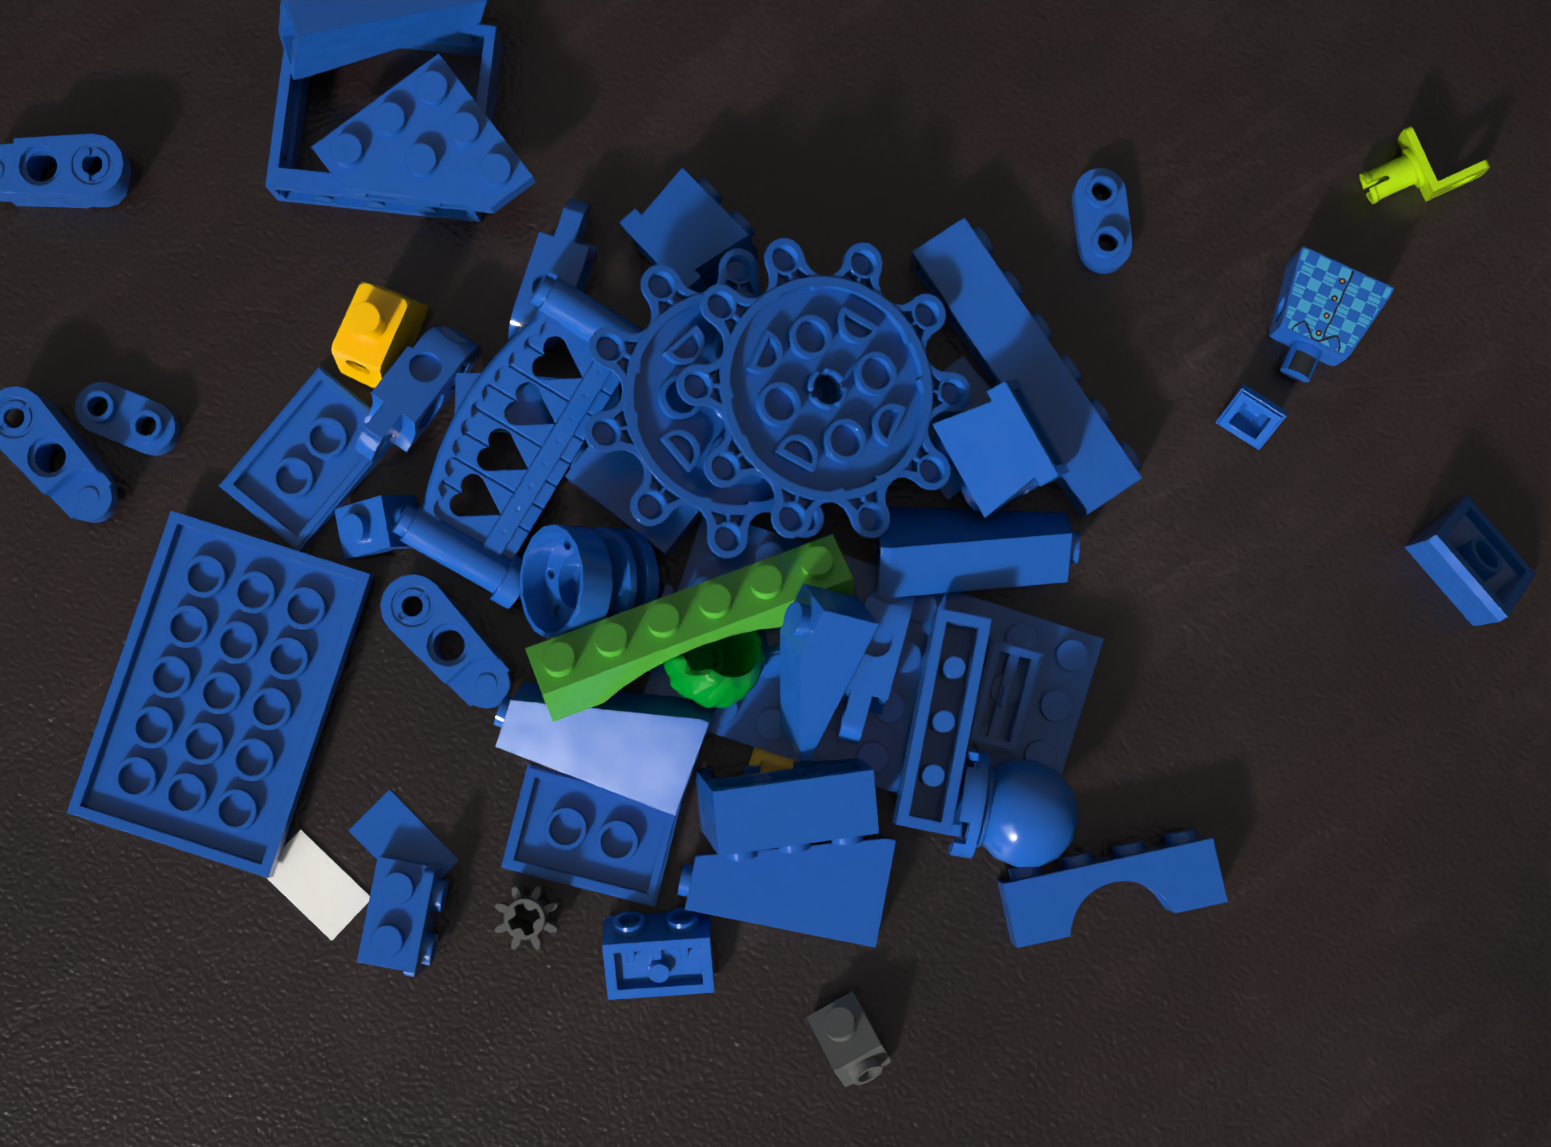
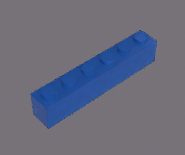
M964 217L912 251L909 265L927 292L936 296L943 303L946 320L990 385L994 388L1007 380L1017 379L1069 470L1067 474L1056 479V482L1082 519L1142 479L1136 470L1141 467L1140 461L1133 449L1125 441L1117 442L1107 427L1111 424V420L1102 404L1096 398L1091 400L1087 398L1078 384L1082 378L1072 360L1067 355L1059 357L1049 342L1052 338V333L1045 320L1037 312L1029 313L1019 298L1023 295V291L1015 276L1008 269L1001 272L991 257L994 249L987 235L978 226L972 229Z

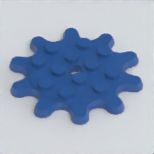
M779 238L771 242L765 251L764 261L769 284L767 290L761 296L746 298L738 294L731 287L723 284L710 286L703 292L700 299V309L704 318L720 333L723 341V352L714 363L707 365L693 364L681 370L676 382L677 392L681 399L689 405L714 408L724 421L726 430L724 439L708 453L704 461V473L707 479L715 486L729 488L747 476L764 478L771 485L774 493L771 522L779 535L785 538L802 536L807 532L815 510L823 503L832 502L843 507L856 533L868 539L877 538L884 534L889 527L890 514L886 505L885 494L893 480L908 478L926 490L939 489L948 482L951 467L948 459L930 442L928 435L929 424L938 413L958 412L967 407L971 400V387L967 379L961 374L939 371L927 359V341L932 334L943 326L946 318L943 303L931 294H921L903 305L888 301L883 296L879 287V277L883 261L876 247L864 242L852 245L847 249L838 272L833 275L823 276L810 269L801 247L795 241L788 238ZM818 376H825L833 381L836 387V397L832 404L822 403L816 396H812L811 391L814 390V382Z
M741 248L726 252L720 259L719 276L716 284L727 285L746 298H756L763 294L758 282L759 268L755 257L749 251ZM657 264L646 270L641 278V291L651 310V321L647 328L642 332L633 334L608 326L594 332L589 339L588 349L591 358L596 364L612 371L618 377L622 386V395L616 407L598 412L589 418L584 428V436L588 445L597 452L628 451L635 454L641 461L644 468V478L630 500L631 513L637 522L644 526L659 525L676 508L685 505L695 507L706 518L708 527L707 541L711 551L718 557L725 559L733 558L741 554L745 549L748 540V527L755 515L762 512L771 513L774 505V493L771 485L759 476H747L729 488L715 486L707 479L704 473V461L708 453L724 439L725 424L721 415L714 408L693 406L683 401L677 392L676 382L681 370L693 364L707 365L718 360L723 352V341L717 329L702 315L700 299L703 292H695L683 284L673 268ZM818 376L815 379L814 390L811 391V394L816 396L822 403L832 404L836 397V387L828 377ZM820 506L815 510L807 532L798 538L812 537L821 530L824 523V514Z

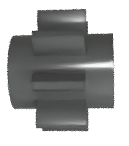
M516 885L512 887V896L515 900L512 904L499 901L495 905V908L505 913L504 922L494 930L496 933H502L507 930L514 937L511 942V949L513 950L517 949L523 940L531 939L532 945L538 950L543 946V938L540 932L546 930L550 933H556L560 928L556 922L550 921V912L554 911L560 903L559 901H553L547 904L541 898L544 889L543 885H538L531 895H525L523 889ZM522 903H524L527 910L537 909L540 918L533 923L534 930H531L527 923L519 925L516 921L515 916L522 912Z

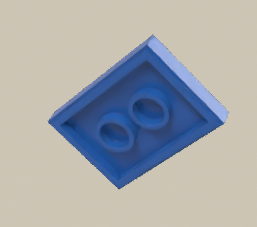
M319 366L222 481L219 487L297 551L304 552L335 515L334 509L343 506L383 458L382 456L373 463L355 450L356 442L365 429L366 424L364 421L371 407Z
M528 764L501 868L655 907L682 803L674 816L568 774Z

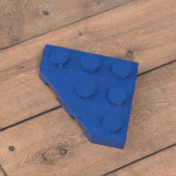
M439 53L311 147L346 194L365 197H368V194L397 198L403 202L440 207L444 204L494 214L536 183L534 177Z

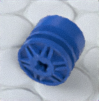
M558 524L544 526L531 538L523 555L520 571L521 602L528 622L535 632L545 638L563 635L657 600L659 569L653 548L643 534L632 528L612 529L610 527H598L590 529L586 526Z

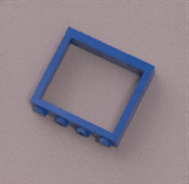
M479 23L402 47L404 49L482 57L476 103L492 124L494 123L503 42L496 26ZM283 50L265 187L278 201L481 223L482 212L472 211L471 208L444 204L441 207L399 201L397 198L369 194L368 197L346 194L331 173L298 170L310 76L293 80Z

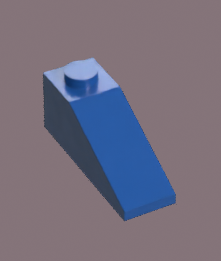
M804 583L795 601L788 606L784 615L783 625L780 629V731L800 760L810 761L879 623L857 597Z

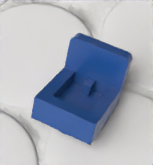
M380 495L334 509L343 560H359L394 549L412 548L399 540L401 536L392 532L407 504L418 508L416 497L414 495Z

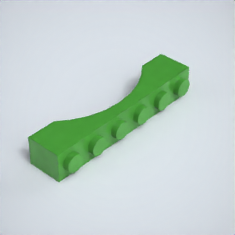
M833 534L525 648L552 721L560 720L606 702L621 688L645 672L699 646L746 632L782 627L785 612L788 606L795 601L803 583L854 596L853 577Z

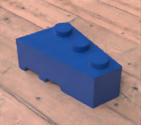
M861 758L794 762L792 769L762 773L761 765H745L743 767L744 775L712 778L711 768H695L701 831L719 856L726 855L728 860L743 861L753 859L758 856L759 850L779 848V851L783 853H798L809 850L811 843L829 840L834 845H853L862 842L863 835L879 833L874 770Z

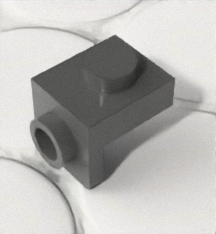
M853 991L806 1017L833 1071L845 1087L852 1084L862 1085L872 1081L880 1075L882 1067L891 1062L888 1053L881 1044Z

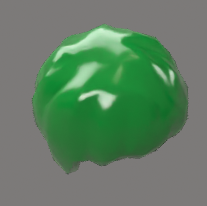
M757 630L729 636L673 657L664 662L663 665L667 675L670 677V685L684 698L695 701L701 707H730L735 702L743 699L756 686L765 661L762 639Z

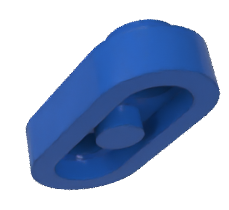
M1105 168L1092 169L1080 177L1072 193L1079 258L1086 268L1095 273L1109 274L1121 268L1132 251L1127 193L1123 180L1115 172ZM1096 186L1106 188L1109 193V199L1104 201L1096 199L1092 194V188ZM1102 236L1110 237L1115 243V250H1102L1099 247L1098 238Z
M107 382L93 383L84 388L76 400V417L85 429L151 456L163 455L172 450L179 441L181 424L177 415L171 409ZM106 399L108 402L106 413L102 416H96L94 412L96 403ZM154 418L156 422L155 431L148 436H144L142 433L143 423L148 419Z

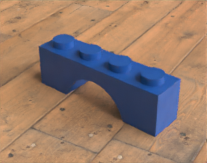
M1194 828L1164 834L1165 844L1145 848L1143 840H1135L1113 845V855L1093 859L1091 851H1085L1060 857V867L1042 871L1040 866H1015L1009 868L1010 878L997 880L1011 943L1020 948L1070 937L1074 916L1083 900L1094 890L1112 882L1130 881L1142 884L1158 898L1166 910L1173 913L1228 902L1213 838L1196 836Z

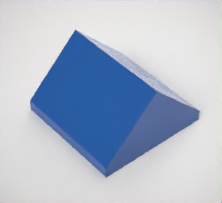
M1468 495L1456 502L1405 546V549L1472 626L1497 623L1507 618L1536 575Z

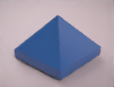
M1243 384L1215 423L1260 450L1287 417L1288 412Z

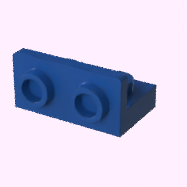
M378 856L357 962L404 971V975L415 977L423 972L424 965H432L438 944V934L431 933L434 913H442L449 886L448 881L441 880L443 867L388 856Z
M685 907L670 912L642 914L637 911H626L616 916L605 917L602 950L608 1000L714 993L711 920L709 914L685 910Z

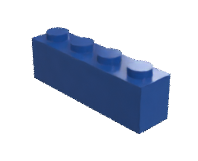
M940 608L933 612L892 820L896 825L951 835L992 621L990 618Z

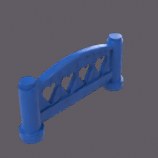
M547 274L542 278L529 301L538 307L537 314L493 357L475 380L457 409L435 459L425 494V501L418 508L407 504L392 532L401 536L399 539L401 542L490 591L488 598L506 609H509L520 595V571L523 557L516 553L583 444L586 422L592 415L604 409L620 382L612 371L599 366L593 361L588 349L589 339L594 332L608 326L618 328L626 333L635 334L643 331L642 328L558 276L553 279ZM557 336L564 340L580 372L581 378L540 379L534 375L532 364L537 357L545 355L543 347L547 339ZM530 382L537 386L554 423L511 424L505 418V408L511 402L517 401V388L523 383ZM503 428L510 432L527 468L485 470L478 465L477 456L483 448L490 447L488 442L490 433L495 429ZM469 474H477L483 478L500 514L457 515L450 509V500L454 495L462 493L461 482L464 477Z

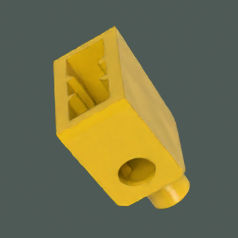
M362 281L356 290L331 348L341 375L374 389L407 346L412 348L430 307L383 286Z

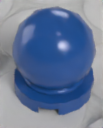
M967 748L964 766H967L965 783H960L951 836H957L959 839H953L952 844H949L948 854L972 859L976 847L983 845L995 859L1016 867H1039L1059 858L1073 842L1079 824L1078 801L1068 781L1059 771L1036 760H1010L994 769L990 765L989 752Z

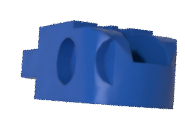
M92 133L14 138V143L0 144V202H12L16 206L111 207L118 205L127 195L132 173L130 159L121 147L104 135ZM57 163V170L54 176L48 181L42 182V172L45 168ZM92 165H102L98 173L95 175L89 174V167H92Z
M569 198L565 208H563L555 234L539 232L514 305L509 325L508 340L537 314L538 307L529 301L546 274L553 279L558 276L580 291L585 292L598 250L597 246L584 243L592 208L590 203ZM557 336L550 337L544 343L543 349L555 347L561 343L562 338Z
M447 326L433 327L420 338L413 348L407 346L371 392L372 408L364 421L366 426L356 442L355 450L373 463L385 455L393 444L408 452L454 395L456 373H471L481 354V346L461 332Z
M17 386L0 390V450L44 495L50 496L71 519L91 523H99L109 519L117 510L119 498L116 488L119 486L112 479L114 478L113 474L72 423L53 402L38 393ZM13 409H21L24 412V422L17 428L7 419L8 413ZM63 448L66 453L65 464L60 470L52 472L50 468L51 456L55 451Z
M415 574L401 576L389 584L383 593L380 604L382 618L388 628L445 684H448L470 707L496 708L500 706L505 695L510 697L513 688L510 675L512 670L441 585L427 577ZM416 596L422 600L423 608L420 614L411 617L404 611L403 604L407 598ZM458 632L464 639V651L456 660L448 661L441 654V641L447 634Z
M876 589L865 598L863 605L879 623V626L839 702L845 706L837 739L859 744L868 711L882 715L885 702L889 699L915 596L878 597V589Z

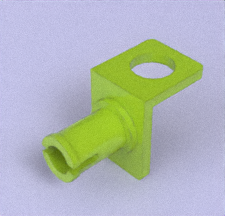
M1410 126L1403 129L1397 139L1402 150V156L1368 172H1362L1359 174L1363 190L1375 185L1369 188L1370 192L1366 193L1367 198L1372 204L1413 184L1420 189L1426 202L1483 176L1490 168L1487 160H1484L1437 181L1413 127Z

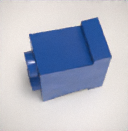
M681 168L642 215L634 209L620 221L632 245L652 266L660 264L673 268L683 284L695 292H705L710 286L716 285L719 276L720 259L726 252L741 248L749 251L755 259L759 257L751 240L756 233L749 222L736 210L729 215L719 205L722 202V198L716 189L704 177H701L696 182L683 168Z
M1017 379L1004 381L987 391L992 400L991 402L932 424L938 434L934 438L937 450L948 459L950 465L955 464L964 480L960 484V488L965 500L974 511L980 510L984 518L998 513L1034 482L1037 481L1040 486H1043L1069 472Z

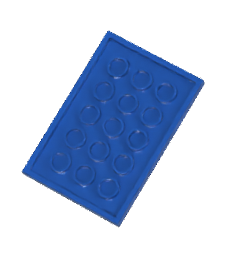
M170 511L67 813L266 878L273 877L374 575Z

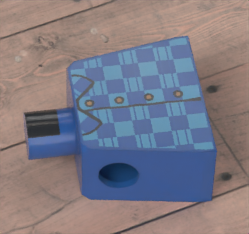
M1303 246L1287 263L1269 331V336L1273 340L1290 347L1280 371L1294 380L1310 382L1319 361L1330 366H1337L1346 360L1386 304L1394 288Z

